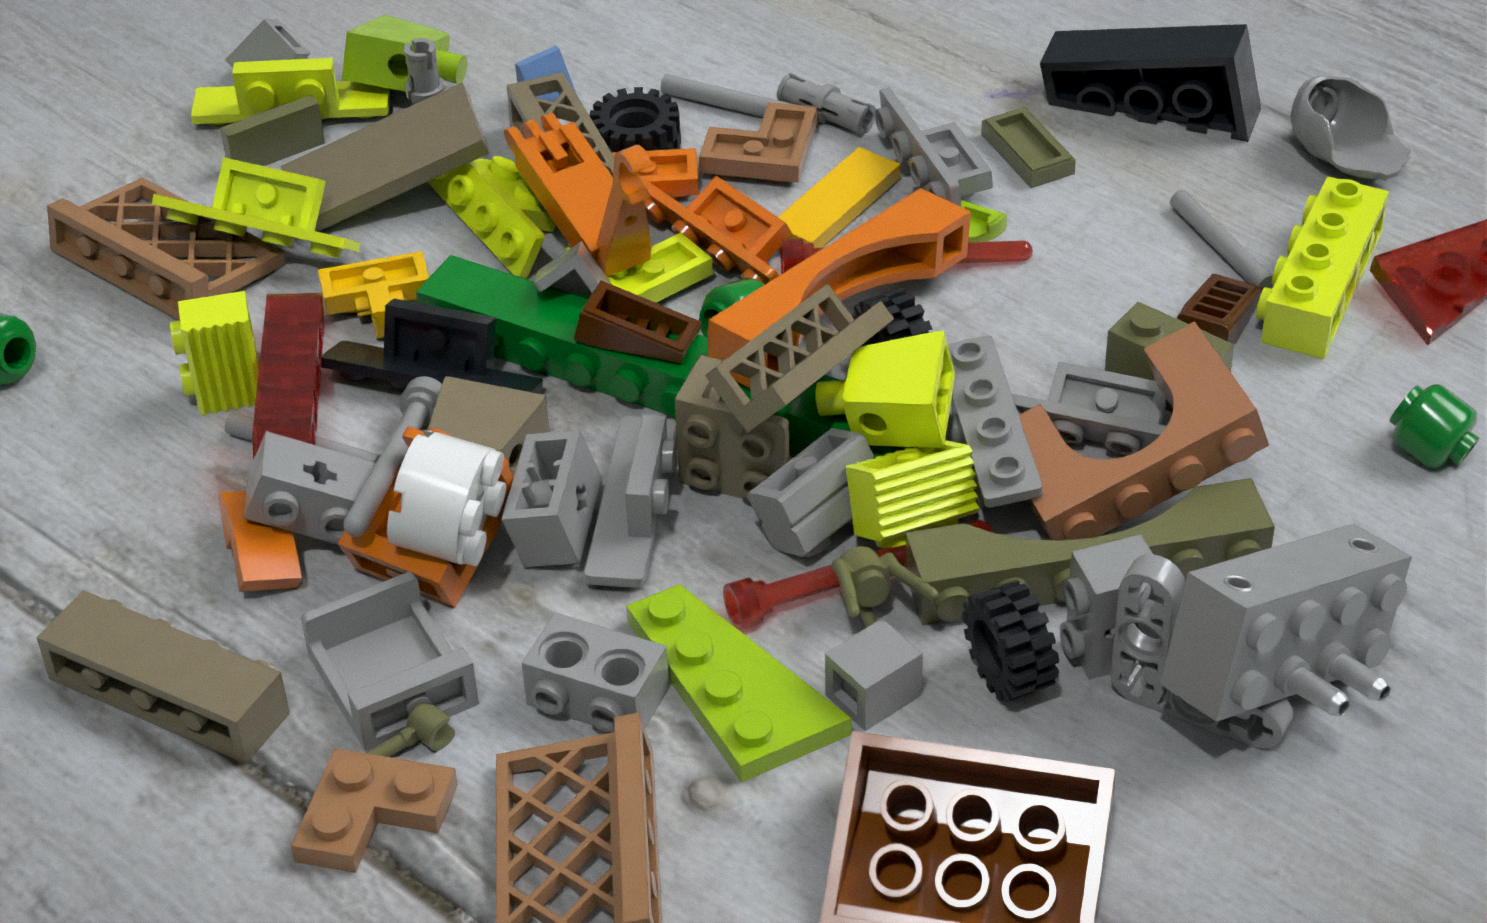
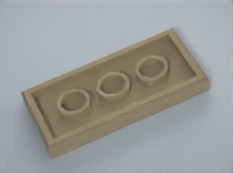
M462 82L282 165L281 170L326 181L315 231L319 232L487 155L489 152L470 95Z

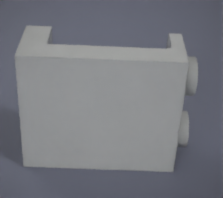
M406 572L302 614L301 621L308 656L365 752L399 734V731L406 728L410 713L416 706L422 703L436 706L449 717L479 705L472 660L463 647L452 651L423 606L418 580L412 572Z

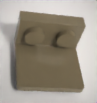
M701 355L675 398L679 483L749 500L747 495L751 490L789 462V422L784 417L772 415L747 433L705 377V374L719 365L722 360Z

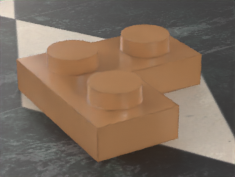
M768 102L759 131L709 127L699 154L700 173L718 174L723 177L737 176L767 179L772 182L786 181L799 183L817 125V107Z
M334 748L291 844L294 862L356 873L377 823L439 833L458 785L455 768Z

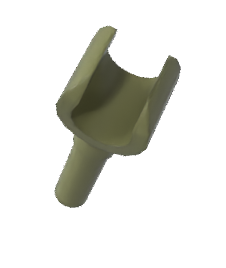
M422 703L416 706L410 713L406 728L366 753L390 757L406 747L409 748L419 740L432 750H441L452 741L455 736V730L447 724L450 720L448 715L432 704Z

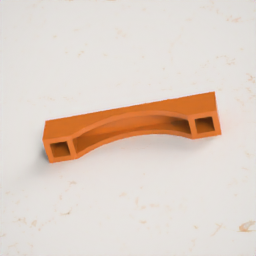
M918 189L709 319L707 333L708 357L720 359L723 362L826 284L831 287L840 301L856 293L880 285L937 277L967 257L971 211L924 189ZM818 305L819 316H820V315H822L824 312L822 311V309H821V308L819 307V305ZM792 331L793 346L799 348L803 335ZM764 352L765 367L779 372L778 357ZM729 371L735 381L750 388L749 378Z

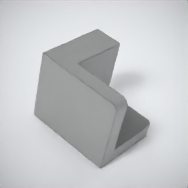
M263 19L225 61L233 68L234 62L307 59L311 53L278 19Z
M582 241L538 270L533 282L539 292L550 286L587 299L590 298L600 280L612 283Z
M879 620L825 653V695L866 731L921 695L923 653L886 621Z

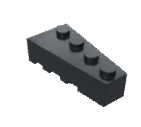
M1247 24L1055 31L1040 61L1048 103L1052 106L1111 116L1114 111L1128 113L1138 117V122L1157 125L1159 119L1187 124V131L1207 134L1208 129L1231 133V139L1249 142L1261 111Z

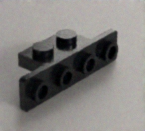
M395 298L385 305L384 348L351 341H340L321 355V367L339 371V375L344 378L359 380L372 377L387 380L392 387L398 389H405L411 380L423 376L436 379L441 384L445 377L448 376L537 394L543 389L542 378L493 369L496 317Z

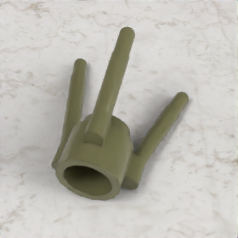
M858 546L847 550L839 559H835L831 564L835 577L840 584L847 613L851 617H856L860 613L865 628L877 622L873 607L880 605L888 597L892 577L897 578L929 600L934 601L939 597V592L900 565L893 553H886L878 557L874 550Z

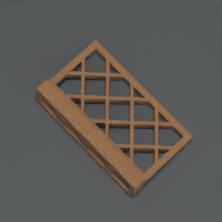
M144 178L131 182L80 207L64 198L47 205L50 249L178 320H180L178 301L232 293L286 265L285 251L266 241H261L262 239L247 231L245 236L214 230L216 219L199 216L197 225L184 222H161V219H167L168 208L151 204L153 194L186 202L189 201ZM141 198H144V199L150 201L151 203H132V202H134V201H136V200H139V199H141ZM104 219H117V221L107 222ZM125 219H154V222L124 221ZM139 238H152V240H141ZM160 238H190V241L160 240ZM197 238H220L224 241H197ZM175 257H188V260H179ZM196 257H226V260L195 259ZM233 257H257V259L233 260ZM208 276H221L208 283Z
M639 712L614 717L615 732L496 754V923H528L532 917H535L542 923H581L597 905L614 915V923H662L654 757ZM608 756V764L590 782L573 773L585 760ZM540 769L547 773L528 793L513 785L514 773ZM564 783L579 793L558 813L543 804V802ZM596 802L608 809L610 814L590 832L576 824L575 821ZM533 813L548 824L526 844L513 836V832ZM565 833L581 844L559 864L543 853ZM595 853H598L610 860L612 866L592 885L576 875V873ZM533 864L548 873L549 876L529 896H526L514 888V882ZM564 885H567L583 896L562 917H559L545 908L544 905ZM612 890H613V897L609 895V893H610Z

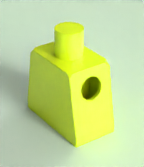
M935 331L858 347L851 353L846 380L817 383L815 396L819 415L845 414L850 431L860 433L866 438L868 444L872 446L944 447L956 375L945 332Z

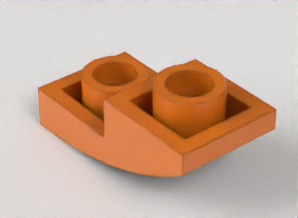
M246 491L220 492L218 500L226 549H232L239 592L298 588L302 575L293 533L243 518Z

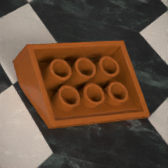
M852 731L819 923H1095L1115 791V769Z

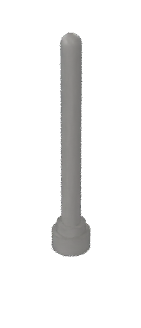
M425 376L417 377L408 383L401 395L399 407L403 416L344 520V529L350 536L357 537L366 532L395 479L408 450L402 438L407 426L421 430L423 426H429L442 386L436 379Z

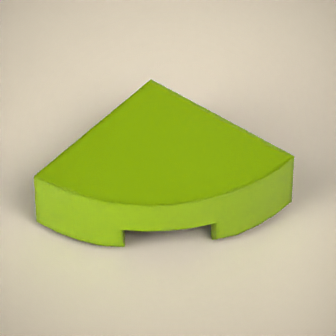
M961 200V207L971 211L968 246L988 242L1006 230L1007 214Z

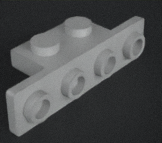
M890 87L879 90L881 108L875 110L878 131L882 138L888 137L890 139L898 161H905L907 163L912 179L917 187L923 186L926 191L958 206H961V199L993 188L991 169L955 122L921 131Z
M987 335L948 344L956 375L951 400L952 415H949L946 438L947 441L969 445L973 451L970 457L974 462L972 469L976 475L973 480L977 485L974 491L978 495L976 502L979 508H991L1041 497L1043 495L1042 482L992 336Z
M1058 361L1048 401L1012 393L1019 415L1041 404L1063 440L1067 443H1081L1085 439L1104 443L1106 448L1113 452L1131 455L1151 444L1167 427L1166 425H1161L1167 399L1157 386L1156 381Z
M643 414V417L624 416L621 418L585 569L586 583L634 588L644 586L659 514L665 515L668 508L669 482L667 475L674 474L676 470L677 440H675L676 421L674 419H666V415Z

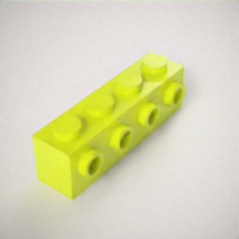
M1327 176L1318 196L1309 195L1302 218L1303 226L1296 224L1289 239L1287 255L1289 256H1279L1272 277L1273 288L1264 287L1259 298L1256 319L1264 320L1261 343L1325 359L1382 234L1389 191L1362 185L1349 179L1341 180Z

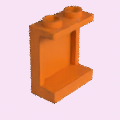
M407 426L402 435L407 447H410L418 434L425 436L424 431ZM435 428L429 429V431L438 432L450 436L449 434ZM505 457L498 481L505 482L507 485L505 499L498 516L487 515L482 531L486 532V544L481 560L502 523L501 519L514 478L508 467L509 461ZM397 473L366 532L361 536L354 537L344 531L337 544L355 569L385 581L406 572H412L418 580L421 595L455 608L478 565H460L390 544L387 534L389 510L401 513L402 493L394 491Z

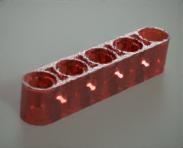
M322 293L267 294L253 419V460L266 431L316 445L322 372L321 355H323L324 303Z

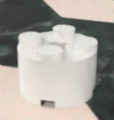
M424 430L425 436L418 434L412 441L396 479L394 491L402 493L401 513L389 510L387 524L388 540L391 545L460 565L477 566L486 544V532H483L482 528L487 515L497 517L505 499L507 485L505 482L498 481L503 467L504 454L491 447L438 432Z

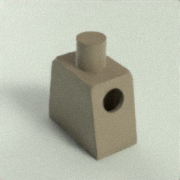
M446 376L442 383L428 430L435 428L452 437L496 449V451L502 452L509 461L508 467L514 476L526 434L550 432L546 395Z

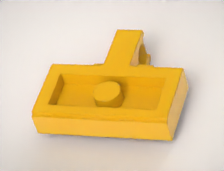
M422 251L318 269L327 315L342 312H357L358 317L371 315L376 339L384 338L385 305L394 298L414 301L417 299L416 291L429 278Z

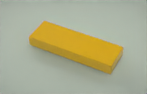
M858 147L778 216V218L786 222L792 232L791 236L783 244L809 256L817 253L901 178V164Z

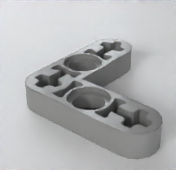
M1154 554L1140 555L1133 561L1126 572L1118 591L1111 665V680L1116 690L1134 703L1251 747L1271 749L1279 745L1293 719V708L1286 698L1216 722L1160 685L1185 586V579L1180 569L1170 560ZM1151 585L1153 586L1154 594L1158 596L1155 601L1147 599L1151 592ZM1134 623H1143L1151 627L1159 634L1161 639L1151 638L1143 634ZM1139 661L1148 662L1144 668V674L1142 673V667L1138 664Z

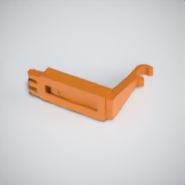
M552 112L540 118L544 132L534 119L522 124L526 139L516 126L504 130L505 140L515 155L516 168L571 247L582 241L607 277L651 259L650 228L644 203L645 199L650 198L648 188L642 183L638 172L652 167L653 164L643 147L635 145L616 152L612 176L575 123L571 122L562 126Z

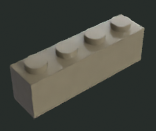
M83 590L36 637L50 680L245 764L290 714L282 674L267 662L261 660L253 661L227 650L216 641L200 639L178 630L165 620H154L130 610L124 604L114 599L106 600Z

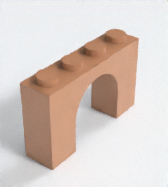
M1195 322L1143 349L1156 384L1172 406L1173 413L1161 435L1142 450L1115 459L1089 458L1075 452L1066 444L1041 404L1019 415L1043 488V495L1041 497L1028 499L1027 502L1050 540L1062 541L1098 537L1130 519L1143 515L1149 509L1173 496L1196 487L1200 482L1222 470L1247 460L1254 453L1269 446L1257 408Z

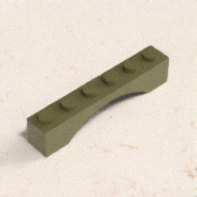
M1252 478L1196 486L1177 504L1154 519L1124 531L1095 538L1062 541L1023 539L991 533L965 523L906 532L905 568L939 592V597L933 601L910 588L921 624L925 625L962 619V612L966 611L963 603L964 600L968 599V596L1013 580H1019L1020 585L1026 584L1029 587L1030 596L1035 594L1039 600V606L1066 602L1063 583L1064 580L1070 579L1072 551L1141 534L1152 553L1162 556L1175 564L1180 569L1186 582L1187 574L1190 571L1272 548L1275 526Z

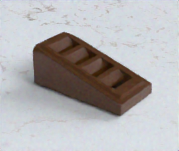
M1213 273L1185 303L1177 319L1187 324L1195 322L1199 329L1235 344L1257 307L1264 288Z
M600 280L580 312L574 340L593 347L682 363L700 331L702 322ZM668 333L679 335L676 341L666 338Z

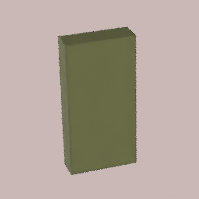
M312 95L220 128L226 158L260 166H266L325 143L319 103Z
M1026 107L982 120L981 135L1030 188L1075 174V158Z

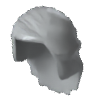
M1317 76L1307 80L1299 88L1293 101L1290 115L1292 128L1300 143L1306 147V150L1312 156L1331 163L1344 174L1357 178L1382 179L1386 181L1391 177L1398 176L1401 168L1411 158L1408 157L1411 154V150L1406 148L1393 134L1386 103L1379 95L1365 88L1357 80L1347 77Z

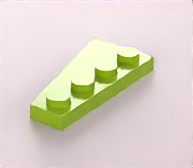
M681 584L626 605L627 622L639 638L667 646L670 683L741 783L851 735V717Z

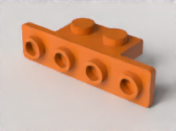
M639 175L650 194V198L644 200L646 214L656 223L661 224L666 219L673 224L671 228L676 234L681 232L694 244L700 243L706 247L705 252L712 257V260L720 268L729 272L734 267L742 273L740 275L742 279L754 278L767 284L779 276L777 271L766 262L791 236L792 232L786 222L718 176H715L686 208Z

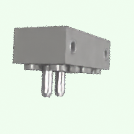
M1353 523L1188 572L1160 685L1216 722L1295 694L1300 695L1330 715L1342 716L1348 711L1350 701L1344 692L1329 683L1338 679L1370 700H1385L1390 694L1391 687L1384 677L1370 668L1380 665L1389 651L1391 645L1389 634L1397 607L1404 599L1407 591L1405 579L1412 556Z

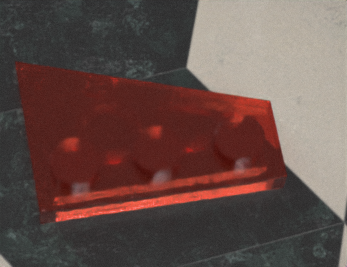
M1487 219L1376 255L1373 258L1369 271L1427 346L1487 299Z

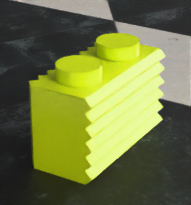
M240 291L178 301L180 320L170 322V331L175 355L185 353L187 355L188 363L179 364L185 397L195 395L199 413L204 416L210 411L217 414L221 410L228 412L232 408L239 411L243 406L250 409L254 404L261 407L265 403V395L246 292Z
M945 440L944 447L905 448L894 453H887L885 456H876L874 459H866V461L846 465L854 535L874 540L878 547H899L906 544V532L956 525L959 518L976 514L980 508L976 503L978 495L974 491L977 485L973 480L976 474L972 469L974 462L970 457L973 453L970 446Z

